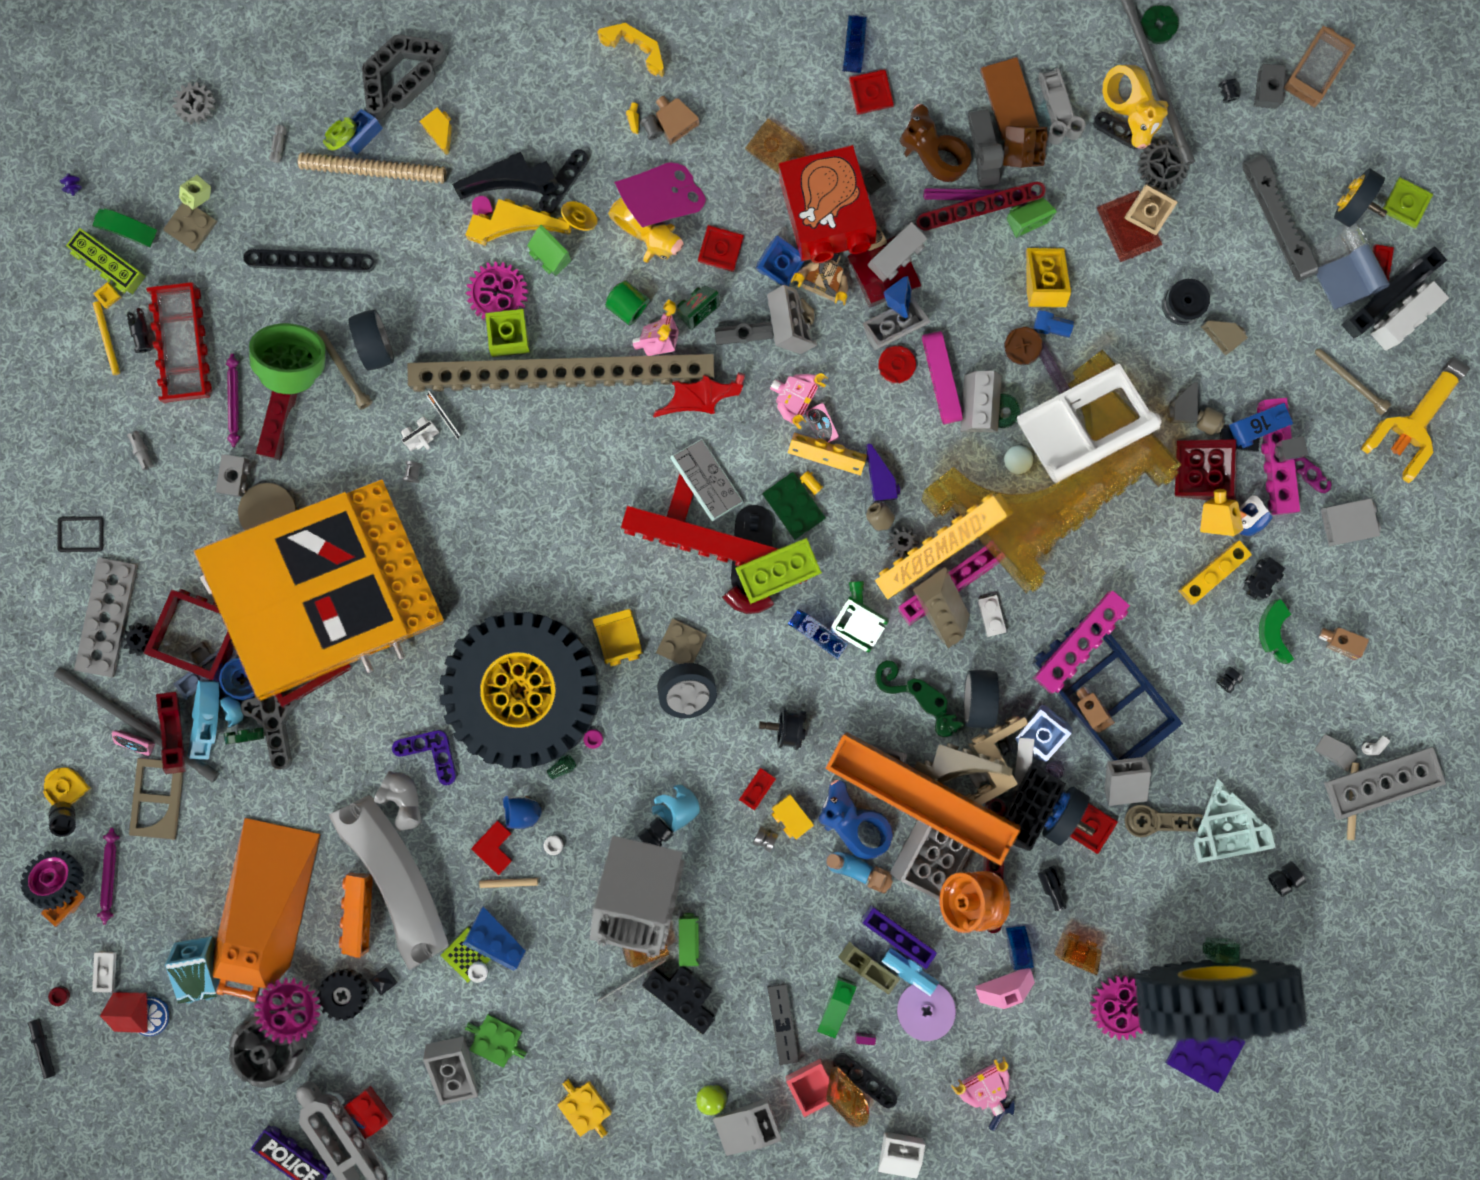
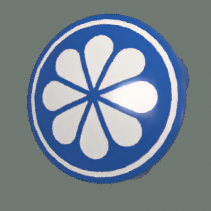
M147 997L148 1032L139 1034L154 1036L161 1033L168 1024V1005L158 998Z

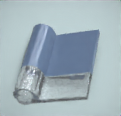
M1358 224L1351 227L1345 226L1339 236L1309 248L1318 266L1316 276L1334 310L1375 294L1390 285Z

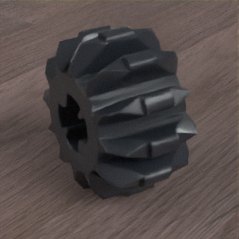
M137 623L136 626L130 625L129 631L125 630L123 632L126 638L121 640L127 642L123 648L129 649V654L136 653L137 656H141L146 649L153 630H149V625L142 626L141 623ZM137 637H141V642H137Z

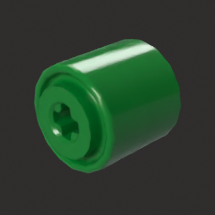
M624 280L611 290L606 299L605 307L628 326H631L645 311L650 298L630 282Z

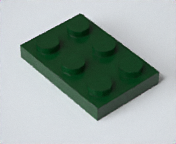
M794 472L762 493L794 540L826 519Z

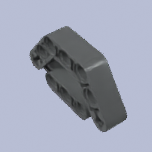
M395 35L364 62L362 75L365 103L369 114L377 120L383 119L391 108L394 107L398 110L406 108L431 85L436 77L434 69L447 58V53L442 43L435 40ZM399 44H404L401 49H396ZM417 47H423L420 52H414ZM385 57H390L387 62H382ZM404 58L423 61L407 73L385 96L383 78ZM372 69H376V72L374 74L369 75V72ZM424 71H430L428 75L422 76ZM411 83H416L414 88H408ZM373 88H378L377 92L371 93ZM397 96H402L400 101H394Z

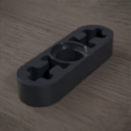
M1099 112L1093 120L1095 129L1131 149H1138L1132 145V131L1129 124L1107 112ZM1102 117L1105 118V123L1100 125ZM1113 122V125L1111 126L1110 130L1107 129L1110 123ZM1114 127H1122L1124 133L1122 135L1115 134ZM1128 131H1129L1130 134H1129L1128 137L1125 139L1124 137L1126 136V134H1127Z

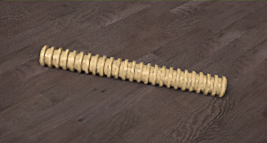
M300 152L298 156V166L301 170L304 168L306 170L311 169L312 171L316 169L317 171L323 170L324 172L329 170L330 173L333 171L339 173L340 171L341 174L346 172L353 175L358 173L360 176L362 174L364 176L370 175L371 177L376 175V177L382 176V178H385L387 176L394 179L399 177L400 180H403V178L405 180L411 179L412 181L417 179L419 182L421 180L423 182L428 180L429 183L434 181L444 184L446 181V169L444 166L441 168L435 166L434 168L433 165L428 167L421 164L416 166L414 163L412 165L406 163L405 165L403 162L400 164L398 162L392 163V161L388 163L386 161L381 162L380 160L375 162L374 159L370 161L369 159L363 160L362 158L357 160L355 157L353 159L347 157L346 159L345 156L340 158L339 156L334 157L330 155L328 157V155L322 156L315 153L311 155Z

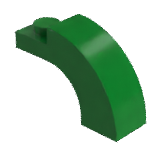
M105 208L104 210H98L92 224L97 229L114 233L149 248L157 232L156 229Z
M1275 599L1267 606L1261 616L1259 639L1265 653L1274 651L1273 656L1279 663L1289 664L1295 659L1284 645L1280 630L1285 619L1292 614L1281 599Z

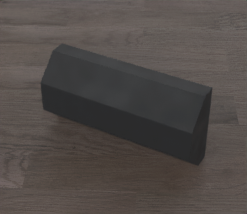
M1035 764L1030 765L1003 816L1021 826L1013 845L1028 851L1033 849L1066 785L1065 782Z

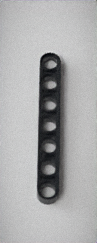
M249 249L243 256L244 262L252 268L368 273L373 271L376 265L372 256L361 253ZM251 254H257L258 256L255 263H249L248 261ZM270 255H276L277 257L274 264H268L267 258ZM291 255L295 256V263L288 265L286 258ZM308 256L314 257L315 260L311 266L305 264V259ZM332 257L333 264L328 267L325 266V258ZM351 258L352 265L344 267L342 264L343 260ZM370 259V267L363 268L361 266L362 261Z

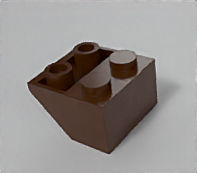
M1006 126L1003 166L1019 168L1044 166L1048 127Z

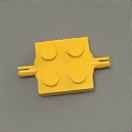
M567 1079L562 1085L568 1091V1095L557 1106L580 1137L589 1130L595 1129L600 1137L603 1138L608 1132L601 1123L612 1114V1111L590 1081L575 1088L570 1080Z

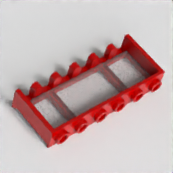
M193 282L146 287V291L151 295L152 303L149 304V310L153 313L154 322H151V329L156 335L153 347L158 353V360H155V365L160 371V378L157 379V384L162 388V396H158L159 401L166 404L169 402L210 398L209 393L212 392V385L207 377V374L210 373V367L205 360V355H208L207 345L203 342V336L206 335L204 325H201L203 309L199 306V299H201L200 288H197Z

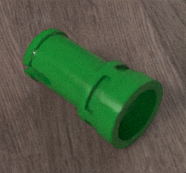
M864 581L849 582L851 597L863 604Z

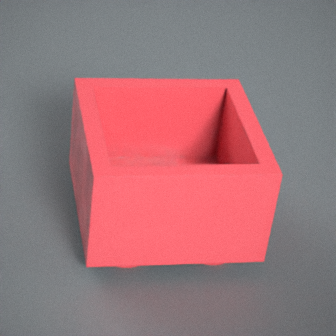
M821 1059L786 1076V1082L804 1117L839 1100L838 1093Z

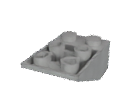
M768 1097L713 1118L726 1156L764 1148L782 1141Z

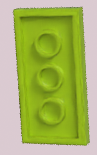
M807 538L735 568L750 604L822 574Z

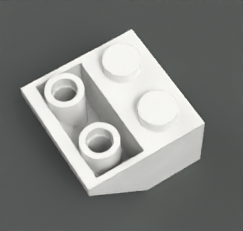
M884 1132L878 1172L917 1179L925 1150L923 1138Z

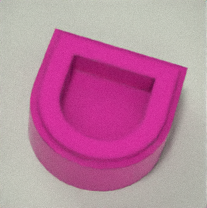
M478 196L472 201V210L475 215L493 214L491 203L487 197Z

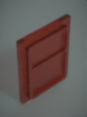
M1139 190L1097 207V211L1120 263L1162 246L1158 234L1154 235L1124 218L1140 194Z

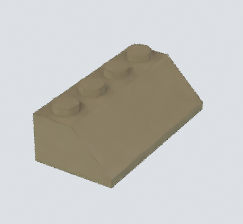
M944 567L914 588L913 591L936 635L947 648H950L964 638L970 615L948 570Z

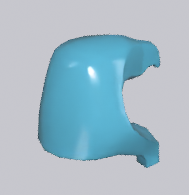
M683 785L674 786V789L677 791V799L663 794L655 797L654 803L656 806L652 807L653 815H659L673 832L687 825L700 813L699 802L696 796ZM663 802L670 808L671 811H669L664 805L659 803Z

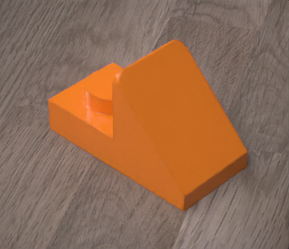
M76 890L77 896L75 898L71 896V902L66 903L64 901L63 907L57 906V909L54 910L49 908V910H43L41 914L57 927L70 913H75L85 896Z

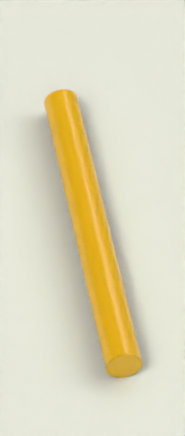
M96 301L92 304L112 375H119L120 370L102 306L99 301Z

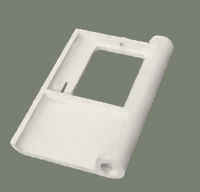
M1120 363L1017 417L1023 433L1055 483L1158 430L1162 423L1157 413L1154 414L1148 410ZM1117 388H1122L1140 418L1098 441H1093L1077 416L1076 410Z

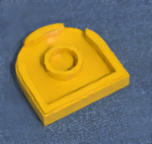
M64 767L56 768L46 775L43 793L51 805L58 802H68L72 805L91 788L77 771Z

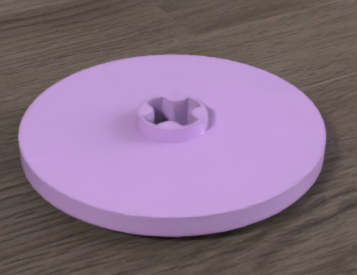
M912 984L900 996L897 1005V1015L900 1025L911 1037L921 1041H933L943 1037L951 1029L955 1020L956 1009L952 996L943 986L938 984L934 992L929 996ZM930 1006L929 1011L931 1014L923 1016L922 1007L927 1008Z

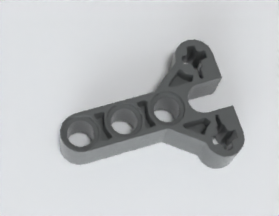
M989 110L968 112V121L976 154L979 187L997 185L1000 180L999 168H1002L1003 150L1001 144H998L995 140Z
M281 692V694H282L283 697L286 696V695H288L289 693H291V692ZM274 695L276 708L273 713L268 711L265 699L262 701L258 698L245 700L241 705V711L245 716H251L264 727L272 767L277 770L289 768L292 764V755L286 722L293 708L300 704V700H294L290 702L289 706L286 705L285 708H282ZM251 705L260 706L256 707L252 711L249 710V707ZM273 718H276L278 720V726L276 728H273L271 725V720ZM276 737H280L282 740L280 747H277L274 743ZM280 756H283L285 758V764L283 766H281L278 763V758Z

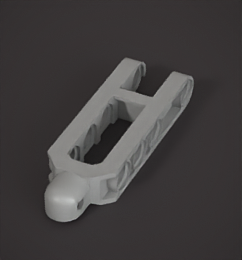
M308 1081L302 1084L296 1091L297 1100L303 1107L300 1110L299 1124L337 1180H360L359 1174L353 1167V1165L357 1164L367 1180H379L376 1173L380 1180H388L387 1171L338 1098L333 1095L322 1094L313 1082ZM317 1111L323 1113L351 1155V1158H345L337 1146V1141L333 1140L327 1131V1126H324L317 1116Z

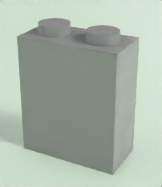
M1372 498L1321 509L1329 547L1380 536L1381 526L1376 519L1375 513L1377 509L1375 503L1372 502Z
M1146 757L1107 761L1104 792L1109 806L1147 801L1151 770Z

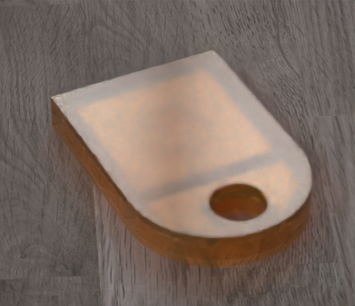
M770 119L764 122L745 147L747 152L777 174H779L778 163L789 161L793 157H805L803 145Z
M838 1066L831 1068L826 1101L850 1126L858 1128L866 1125L869 1120V1108L863 1093Z

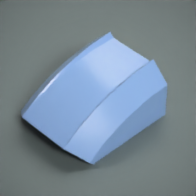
M1041 705L1029 719L1028 725L1024 726L1016 736V741L1019 743V738L1035 739L1033 757L1046 762L1072 734V727L1049 707Z

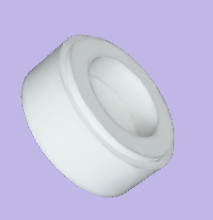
M550 836L544 842V849L550 855H557L563 850L564 843L559 836Z
M474 962L468 970L469 978L477 983L484 981L488 974V968L483 962Z

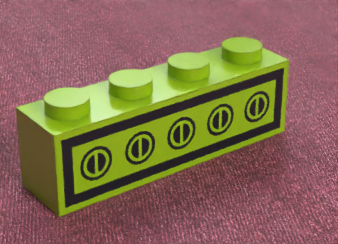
M81 228L77 230L66 245L72 250L70 252L72 256L78 260L83 258L87 261L85 263L87 267L94 272L98 269L102 272L100 274L102 278L109 283L113 280L117 283L115 287L124 294L128 291L133 295L146 278L145 275Z

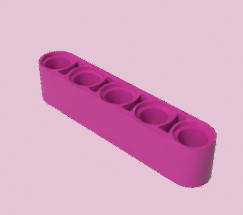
M941 331L922 335L923 347L942 423L945 425L962 421V411L943 334Z

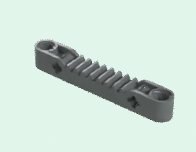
M1261 154L1243 162L1242 168L1294 278L1300 282L1318 273V266L1308 245L1304 241L1299 240L1301 236H1295L1298 229H1292L1295 223L1288 221L1291 215H1285L1288 208L1282 209L1285 202H1279L1282 196L1275 194L1279 189L1274 188L1276 178L1267 159Z

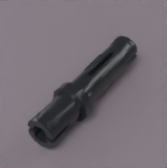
M40 1018L27 1023L32 1038L30 1041L35 1047L43 1079H47L56 1075L46 1042L47 1035H44Z

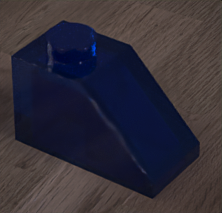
M1025 925L1006 928L1011 967L1014 970L1034 968L1031 946Z

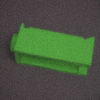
M683 913V916H679V966H699V916H695L694 913Z

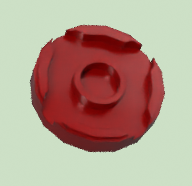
M903 346L887 348L881 354L878 361V370L881 376L893 384H901L908 381L916 369L913 353Z

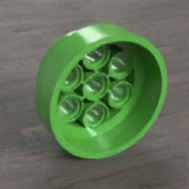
M291 323L273 324L260 329L252 336L249 343V363L261 383L268 389L282 394L300 393L309 389L314 384L315 379L323 372L325 367V344L316 332L307 327Z

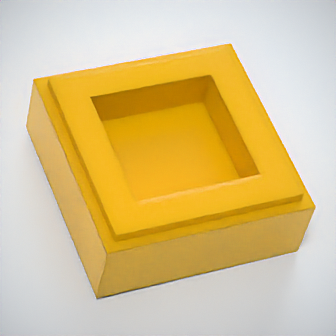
M109 282L93 293L105 309H108L122 298Z

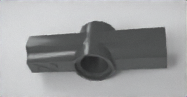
M771 322L741 323L737 326L714 328L716 345L746 344L750 341L773 339ZM740 330H747L749 335L743 338L738 333Z

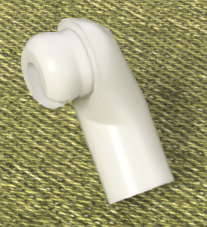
M1382 736L1377 743L1366 742L1362 746V752L1366 755H1379L1390 743V740Z

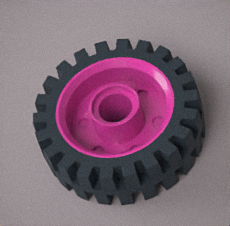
M52 850V853L46 851L44 852L45 856L39 854L37 861L35 859L30 861L33 864L32 866H26L25 869L28 872H23L22 874L24 879L20 881V884L22 885L21 891L23 895L40 909L49 910L50 908L54 910L57 909V906L61 908L64 906V901L66 903L71 902L70 897L75 898L77 896L75 891H80L82 888L79 885L83 884L84 881L82 878L84 876L82 866L73 856L62 850Z

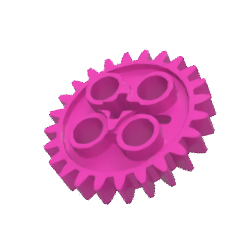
M495 261L494 267L487 263L486 269L480 266V273L474 271L475 278L469 277L472 284H467L466 286L471 291H467L466 295L471 298L467 302L473 304L470 308L472 311L476 310L475 314L477 317L482 314L483 321L486 320L485 313L517 310L519 307L525 308L522 301H528L527 297L523 296L528 294V290L523 288L527 286V283L521 282L524 277L523 275L518 276V269L512 272L513 267L511 264L506 268L504 262H502L501 266H498V263ZM488 278L495 279L492 285H486ZM507 282L513 283L511 289H504V285ZM481 288H485L489 291H481ZM499 289L502 294L498 293L497 296H495L493 292H497V290ZM503 294H507V295L513 294L514 296H513V297H508V296L503 295ZM489 296L490 301L488 303H481L483 297ZM503 300H508V306L501 308L500 303Z
M1115 975V981H1112L1109 977L1108 984L1101 981L1103 988H1095L1098 994H1092L1091 996L1095 1001L1089 1003L1095 1007L1090 1010V1013L1096 1014L1092 1018L1094 1022L1099 1021L1096 1027L1098 1029L1102 1028L1101 1032L1103 1034L1109 1032L1108 1036L1110 1038H1113L1116 1034L1118 1040L1121 1039L1122 1035L1128 1040L1129 1034L1136 1038L1135 1032L1137 1031L1143 1034L1141 1027H1139L1138 1012L1136 1014L1131 1012L1132 1007L1137 1005L1135 979L1131 977L1128 981L1127 977L1123 975L1122 980H1120ZM1126 989L1127 996L1125 998H1120V992ZM1106 1002H1112L1111 1009L1104 1010ZM1121 1004L1123 1005V1007H1124V1009H1125L1124 1011H1121V1010H1120V1007H1119V1006H1120ZM1124 1017V1023L1121 1026H1117V1019Z
M284 978L282 984L279 980H276L275 986L270 983L268 990L263 989L261 992L263 996L257 998L261 1003H257L254 1007L259 1009V1011L255 1012L254 1016L260 1017L256 1021V1024L262 1023L263 1025L260 1031L267 1030L265 1037L272 1034V1041L279 1037L281 1044L287 1038L290 1044L293 1037L298 1042L301 1036L307 1037V1031H313L312 1025L318 1023L315 1018H318L321 1014L316 1012V1010L321 1005L315 1004L319 997H312L315 990L309 992V984L303 987L302 980L295 984V978L290 983H288L287 978ZM298 996L301 999V1003H295L292 997ZM278 998L281 1001V1005H274L272 999ZM287 1007L288 1010L292 1011L290 1012V1014H288L287 1011L283 1010ZM270 1011H278L274 1014L270 1013ZM294 1016H301L303 1023H297L294 1020ZM274 1018H281L283 1025L275 1024Z

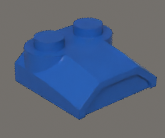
M775 236L763 252L755 268L758 269L759 273L766 275L779 285L789 286L793 275L799 271L805 261H801L799 251L781 237Z

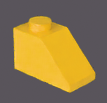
M437 107L421 119L420 123L444 154L448 155L452 126L449 122L451 118L445 111L441 112Z

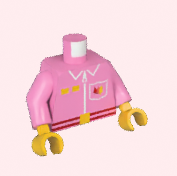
M669 299L663 306V309L667 312L663 313L661 320L644 326L641 337L633 339V346L636 350L644 348L648 356L675 351L679 330L671 315L676 311V304Z
M822 373L818 375L797 374L793 377L789 376L785 384L775 379L770 389L779 394L776 403H778L777 408L783 419L801 429L802 427L799 425V422L804 421L806 423L803 415L818 390L816 384L825 387L826 385L821 381L828 379V377Z
M1002 1057V1063H997V1060H994L995 1064L986 1067L963 1081L959 1079V1086L954 1087L951 1085L952 1089L964 1102L975 1108L981 1107L982 1110L990 1107L994 1116L1001 1114L1005 1109L1000 1101L1007 1097L1006 1092L1009 1090V1072L1005 1057Z

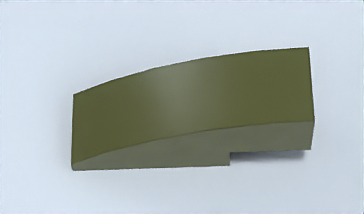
M850 941L838 956L843 963L888 995L900 980L899 977Z

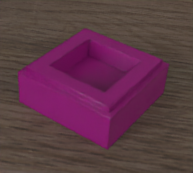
M855 1032V1042L857 1044L873 1046L876 1044L875 1034Z

